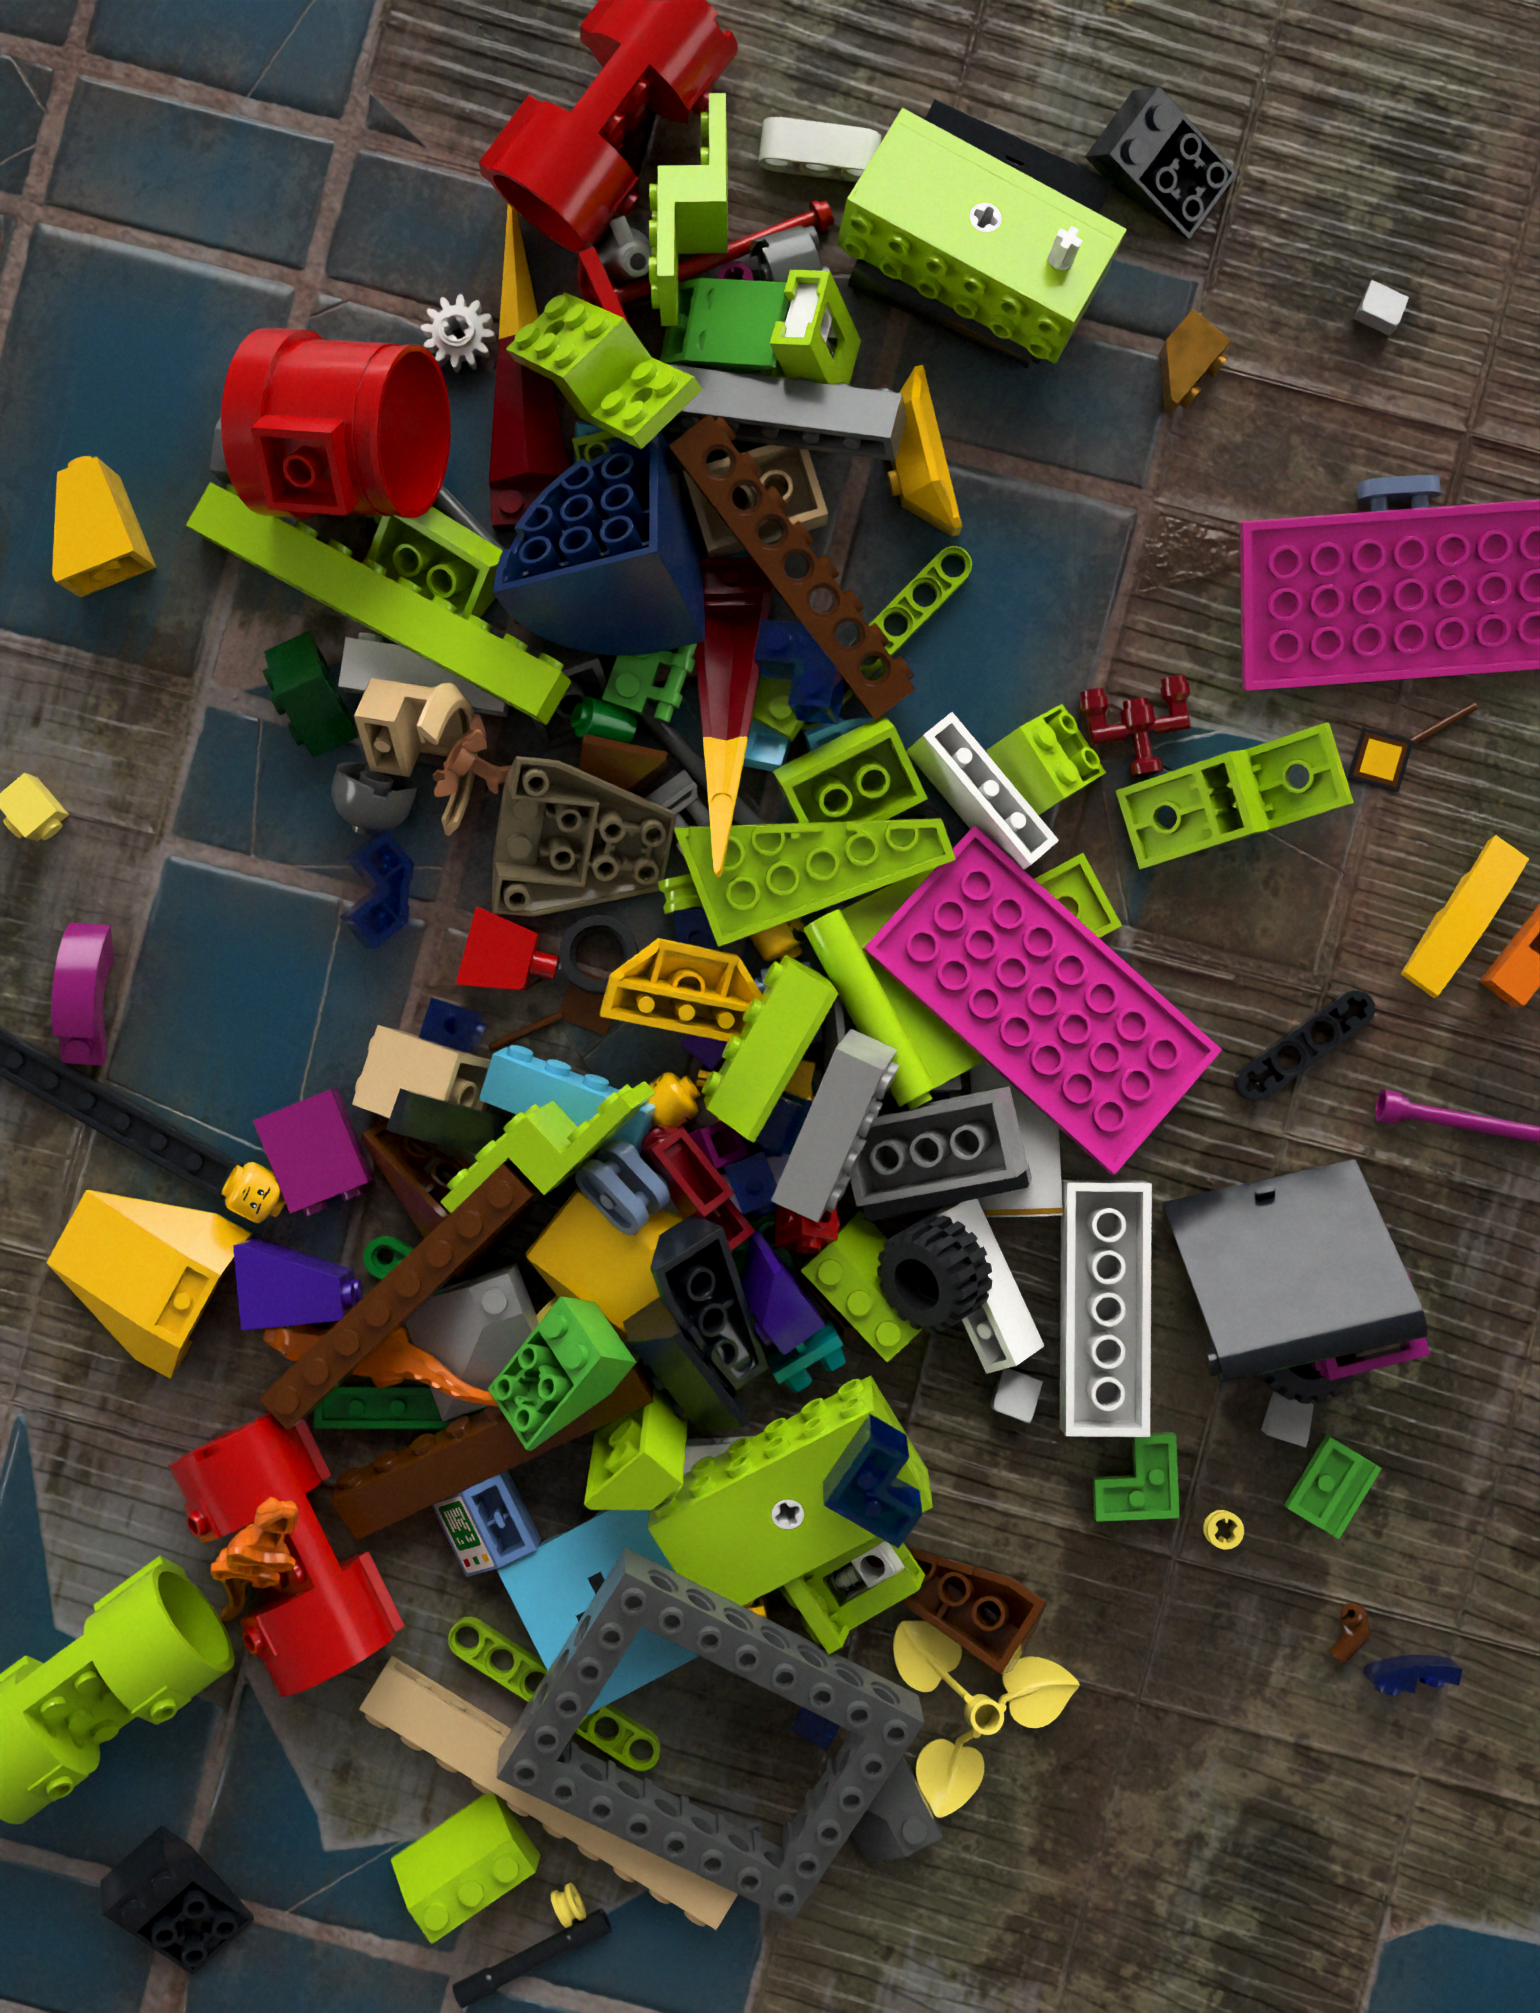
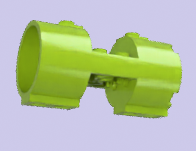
M159 1555L93 1605L95 1612L86 1619L84 1634L45 1663L25 1655L0 1674L1 1820L11 1824L25 1823L53 1801L55 1802L67 1796L73 1791L75 1786L97 1769L100 1762L99 1744L114 1738L118 1734L119 1729L136 1717H140L155 1725L171 1719L177 1713V1710L190 1702L194 1696L232 1669L234 1665V1651L228 1632L205 1595L187 1578L184 1568Z

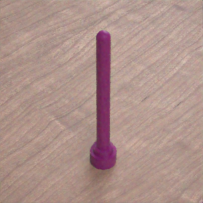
M1381 1090L1377 1098L1375 1108L1377 1122L1395 1125L1398 1121L1404 1122L1406 1119L1540 1143V1126L1410 1103L1408 1098L1402 1097L1401 1092Z

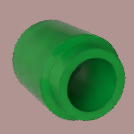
M586 697L582 703H578L571 717V724L575 727L576 735L580 738H584V734L629 744L636 730L637 720L634 713L592 697Z

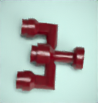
M1185 675L1161 679V698L1168 704L1169 716L1155 718L1153 705H1148V699L1137 698L1124 701V710L1120 711L1122 723L1107 726L1105 717L1109 704L1104 688L1079 692V708L1087 720L1090 744L1095 745L1125 740L1127 736L1132 735L1136 760L1132 761L1129 765L1130 777L1162 772V760L1152 756L1149 732L1163 734L1191 729L1187 706L1190 687L1189 683L1186 682Z

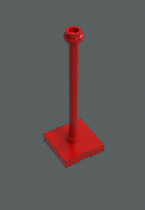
M815 200L809 203L810 211L729 243L728 253L701 254L678 264V282L749 254L750 242L754 239L799 225L804 228L813 226L814 228L816 227L819 233L825 232L829 226L834 224L831 208L825 200L822 202ZM595 247L579 253L577 285L584 301L621 316L627 321L623 312V304L651 294L649 276L617 288L615 285H611Z

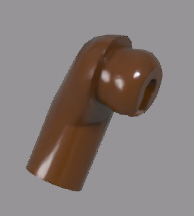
M1355 1602L1347 1603L1342 1607L1340 1613L1342 1636L1329 1649L1343 1665L1370 1637L1367 1612L1362 1605Z

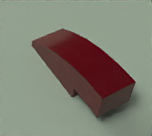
M683 1126L649 1151L658 1174L668 1184L670 1198L683 1220L694 1214L722 1226L730 1251L756 1232L731 1201L730 1197L735 1194Z

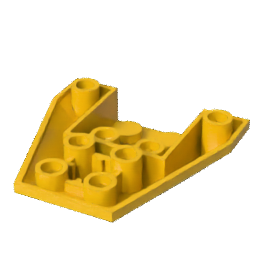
M576 1188L525 1254L559 1298L564 1296L595 1302L623 1342L628 1338L623 1322L660 1297L650 1269L659 1235L683 1219L679 1214L660 1210L655 1215H649L648 1223L635 1235H626L616 1229L581 1190ZM642 1359L641 1361L644 1366H647L646 1362Z
M86 1190L46 1263L135 1360L172 1379L193 1343L189 1340V1337L223 1275L233 1270L235 1266L233 1245L250 1239L253 1233L217 1213Z

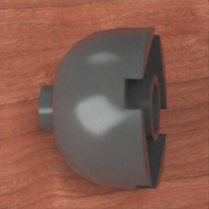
M343 762L337 764L332 783L331 798L335 810L344 821L352 825L351 829L361 835L374 836L376 831H388L404 822L412 809L417 788H414L415 782L406 776L364 771L366 763Z

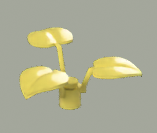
M903 1620L900 1622L894 1634L893 1655L896 1668L902 1679L910 1687L925 1693L933 1691L941 1679H943L966 1701L964 1717L968 1724L972 1726L970 1731L957 1738L955 1745L947 1739H936L923 1747L918 1754L915 1764V1776L933 1814L938 1818H942L953 1813L963 1806L980 1786L984 1775L983 1756L977 1749L963 1746V1744L972 1738H979L981 1734L991 1735L1000 1730L1004 1722L1006 1702L1009 1701L1010 1715L1019 1724L1028 1728L1044 1727L1061 1714L1070 1697L1079 1688L1078 1680L1065 1668L1053 1661L1027 1656L1019 1658L1012 1671L1002 1674V1682L1008 1693L1001 1695L998 1702L984 1694L971 1696L948 1674L960 1663L962 1657L961 1646L925 1620Z

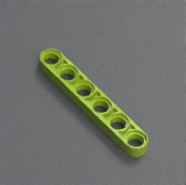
M950 546L940 551L868 625L870 627L873 623H876L888 638L890 643L885 646V649L891 657L967 580L971 573L972 560L966 550L958 546ZM953 555L962 559L965 566L963 574L958 577H949L942 571L941 563L947 556ZM920 585L930 586L936 594L935 602L927 607L919 606L913 600L912 594L914 589ZM898 614L904 617L907 621V630L901 636H891L886 632L884 620L889 615ZM878 658L873 665L869 666L861 664L862 675L866 679H870L882 667L881 660ZM826 688L816 704L821 710V718L815 724H803L800 731L804 732L827 723L854 696L852 691L848 689L843 695H833Z
M475 1617L459 1619L450 1630L448 1645L456 1656L529 1702L534 1692L527 1687L526 1677L532 1672H541L544 1675L548 1672L540 1658ZM462 1627L474 1628L478 1632L479 1643L472 1648L463 1647L457 1640V1631ZM499 1649L508 1650L513 1655L514 1665L507 1670L497 1669L491 1661L492 1653ZM611 1704L585 1716L575 1733L636 1771L651 1769L657 1763L660 1756V1741L651 1730ZM602 1717H610L617 1722L619 1730L612 1737H603L597 1733L595 1723ZM638 1739L648 1741L653 1747V1754L645 1760L636 1759L630 1752V1746L634 1741Z

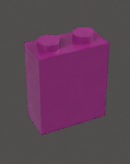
M338 1088L327 1090L253 1120L290 1214L302 1210L305 1217L328 1208L326 1199L341 1194L343 1201L366 1193L364 1184L375 1180Z

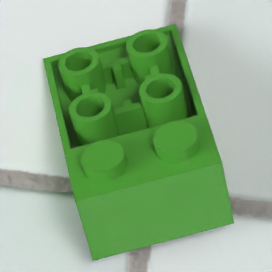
M697 278L678 282V326H667L660 361L670 365L684 363L694 368L710 370L724 368L734 373H748L776 368L777 357L770 346V340L775 322H784L788 313L789 303L784 293L787 282Z
M560 1296L489 1386L488 1390L527 1451H531L610 1395L635 1365L636 1361L595 1302Z

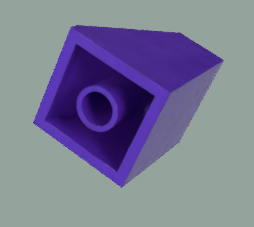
M261 1237L251 1238L233 1245L241 1330L340 1321L363 1299L362 1282L360 1279H355L354 1269Z

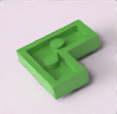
M1174 1432L1150 1433V1437H1132L1134 1475L1093 1477L1094 1519L1096 1522L1180 1518L1177 1443Z

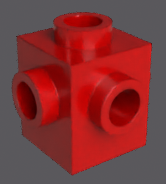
M837 1205L833 1213L825 1210L818 1223L783 1206H775V1247L796 1250V1252L801 1254L821 1252L822 1247L838 1240L840 1221L837 1216Z

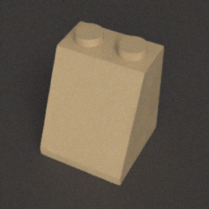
M377 1025L375 1035L369 1042L368 1056L362 1074L356 1082V1093L352 1105L390 1118L399 1090L402 1088L486 1111L488 1103L480 1101L479 1098L491 1060L401 1030Z

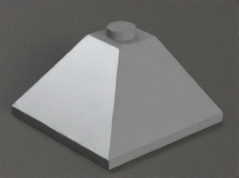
M517 1263L439 1290L405 1322L414 1345L435 1356L460 1379L485 1391H489V1386L539 1324ZM430 1386L442 1421L488 1406L455 1399Z

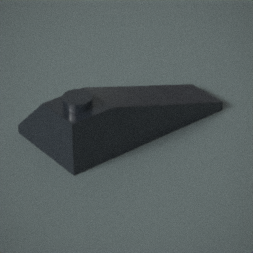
M692 1214L660 1234L650 1269L662 1304L731 1388L739 1389L768 1369V1365L723 1227Z

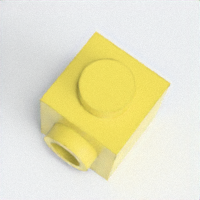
M23 773L0 793V809L7 816L3 819V822L19 839L24 836L35 841L40 839L47 840L60 831L63 826L61 821L69 815L38 777Z

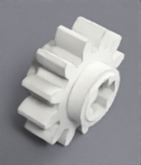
M462 294L457 296L456 305L450 306L446 298H440L443 310L438 313L436 310L428 308L427 313L433 324L421 326L423 335L431 338L424 343V347L431 353L437 352L435 359L440 367L445 365L450 359L456 373L460 371L462 361H467L473 370L477 369L475 356L479 354L481 357L489 358L490 353L484 343L496 341L494 332L486 329L493 324L491 315L488 313L481 315L482 306L478 300L472 302L470 307H467ZM456 328H461L465 337L456 339L452 331Z

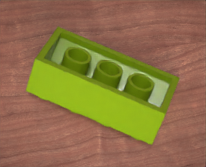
M784 955L780 964L775 961L770 966L763 981V984L767 985L760 1000L753 998L748 1005L742 1019L747 1022L739 1037L732 1035L722 1054V1057L726 1059L719 1073L711 1072L702 1089V1094L706 1095L704 1097L706 1109L753 1143L756 1141L838 996V992L828 977L787 955Z

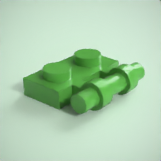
M697 643L678 647L677 653L661 651L641 655H617L602 700L642 716L648 700L658 703L654 718L669 723L674 709H679L683 698L680 695V691L686 674L692 673L695 660L692 657ZM661 665L671 668L664 688L654 686Z

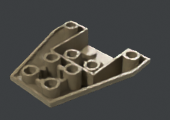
M516 756L505 778L494 845L492 913L535 917L660 891L658 882L664 880L676 813L559 760Z

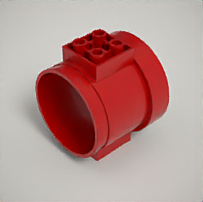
M260 328L253 331L242 341L233 356L222 396L221 438L225 463L233 487L242 502L251 511L262 516L300 519L311 518L317 514L344 516L348 514L396 515L402 518L422 516L431 508L441 490L447 470L451 442L449 397L442 371L435 357L425 347L415 344L400 346L393 343L324 340L319 334L303 329Z

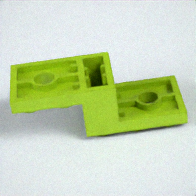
M709 93V112H701V165L658 166V184H650L649 186L650 211H652V220H649L650 247H652V257H649V281L651 284L652 309H660L661 326H678V254L728 253L726 93Z
M566 292L551 299L546 304L544 312L532 324L522 327L516 333L515 340L506 348L515 362L553 380L580 418L639 449L645 447L703 390L694 376L651 357L625 318Z
M1323 723L1246 750L1227 752L1116 790L1139 869L1148 868L1223 843L1237 841L1354 803L1329 723ZM1297 764L1303 765L1309 772V781L1303 788L1294 786L1290 780V771ZM1165 805L1172 807L1177 815L1176 824L1171 829L1165 828L1159 820L1160 810Z
M645 1081L634 1088L626 1084L617 1093L613 1092L597 1107L598 1113L588 1122L585 1120L579 1126L554 1101L541 1108L537 1104L532 1105L526 1112L523 1113L521 1111L504 1126L503 1130L506 1133L496 1142L492 1140L474 1157L477 1162L468 1170L464 1168L450 1180L446 1186L451 1191L440 1202L452 1213L496 1169L509 1161H512L543 1195H546L571 1178L656 1092Z

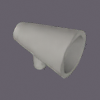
M625 216L613 219L609 222L612 231L603 239L598 256L609 280L619 285H626L647 276L649 273V257H652V247H650V242L643 233L629 227ZM635 253H641L645 257V265L640 270H634L630 265V259Z

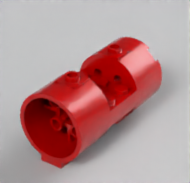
M599 0L580 25V42L591 50L596 60L603 67L601 72L571 112L551 102L538 101L529 94L480 159L481 176L491 182L501 197L519 215L558 245L578 255L580 252L594 247L609 227V222L618 218L621 214L625 218L628 217L640 199V196L637 194L639 178L636 177L631 167L620 155L624 148V144L621 141L629 130L636 133L641 128L649 114L646 108L670 121L686 123L687 125L695 114L701 117V112H706L709 109V93H712L714 84L738 53V44L734 34L729 30H726L725 33L722 32L715 19L718 12L706 0Z
M268 1412L256 1418V1421H251L237 1429L235 1428L178 1458L179 1461L168 1464L186 1502L183 1506L187 1512V1526L190 1532L200 1539L202 1544L219 1539L234 1532L233 1539L247 1525L255 1523L257 1507L269 1497H274L280 1502L293 1501L298 1508L299 1519L294 1531L291 1534H285L283 1540L290 1551V1555L296 1560L295 1568L286 1572H277L281 1575L277 1585L266 1588L255 1587L260 1594L265 1595L267 1600L254 1607L240 1620L244 1630L242 1638L245 1646L252 1654H256L257 1659H262L280 1697H287L305 1691L353 1667L385 1646L395 1637L398 1630L405 1627L369 1551L351 1555L338 1562L305 1495L321 1484L323 1480L332 1476L305 1420L286 1430L274 1415Z

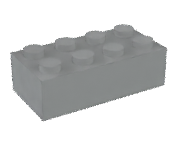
M850 1029L835 1048L773 1194L772 1202L817 1223L825 1210L833 1213L851 1178L849 1174L854 1164L859 1160L867 1140L860 1138V1136L864 1138L867 1136L883 1105L882 1102L876 1099L882 1100L899 1068V1065L893 1063L897 1049Z
M1010 1086L928 1102L913 1110H910L909 1107L879 1112L865 1138L860 1136V1138L867 1141L859 1160L854 1164L849 1176L851 1177L850 1181L856 1207L1018 1177L1028 1169Z

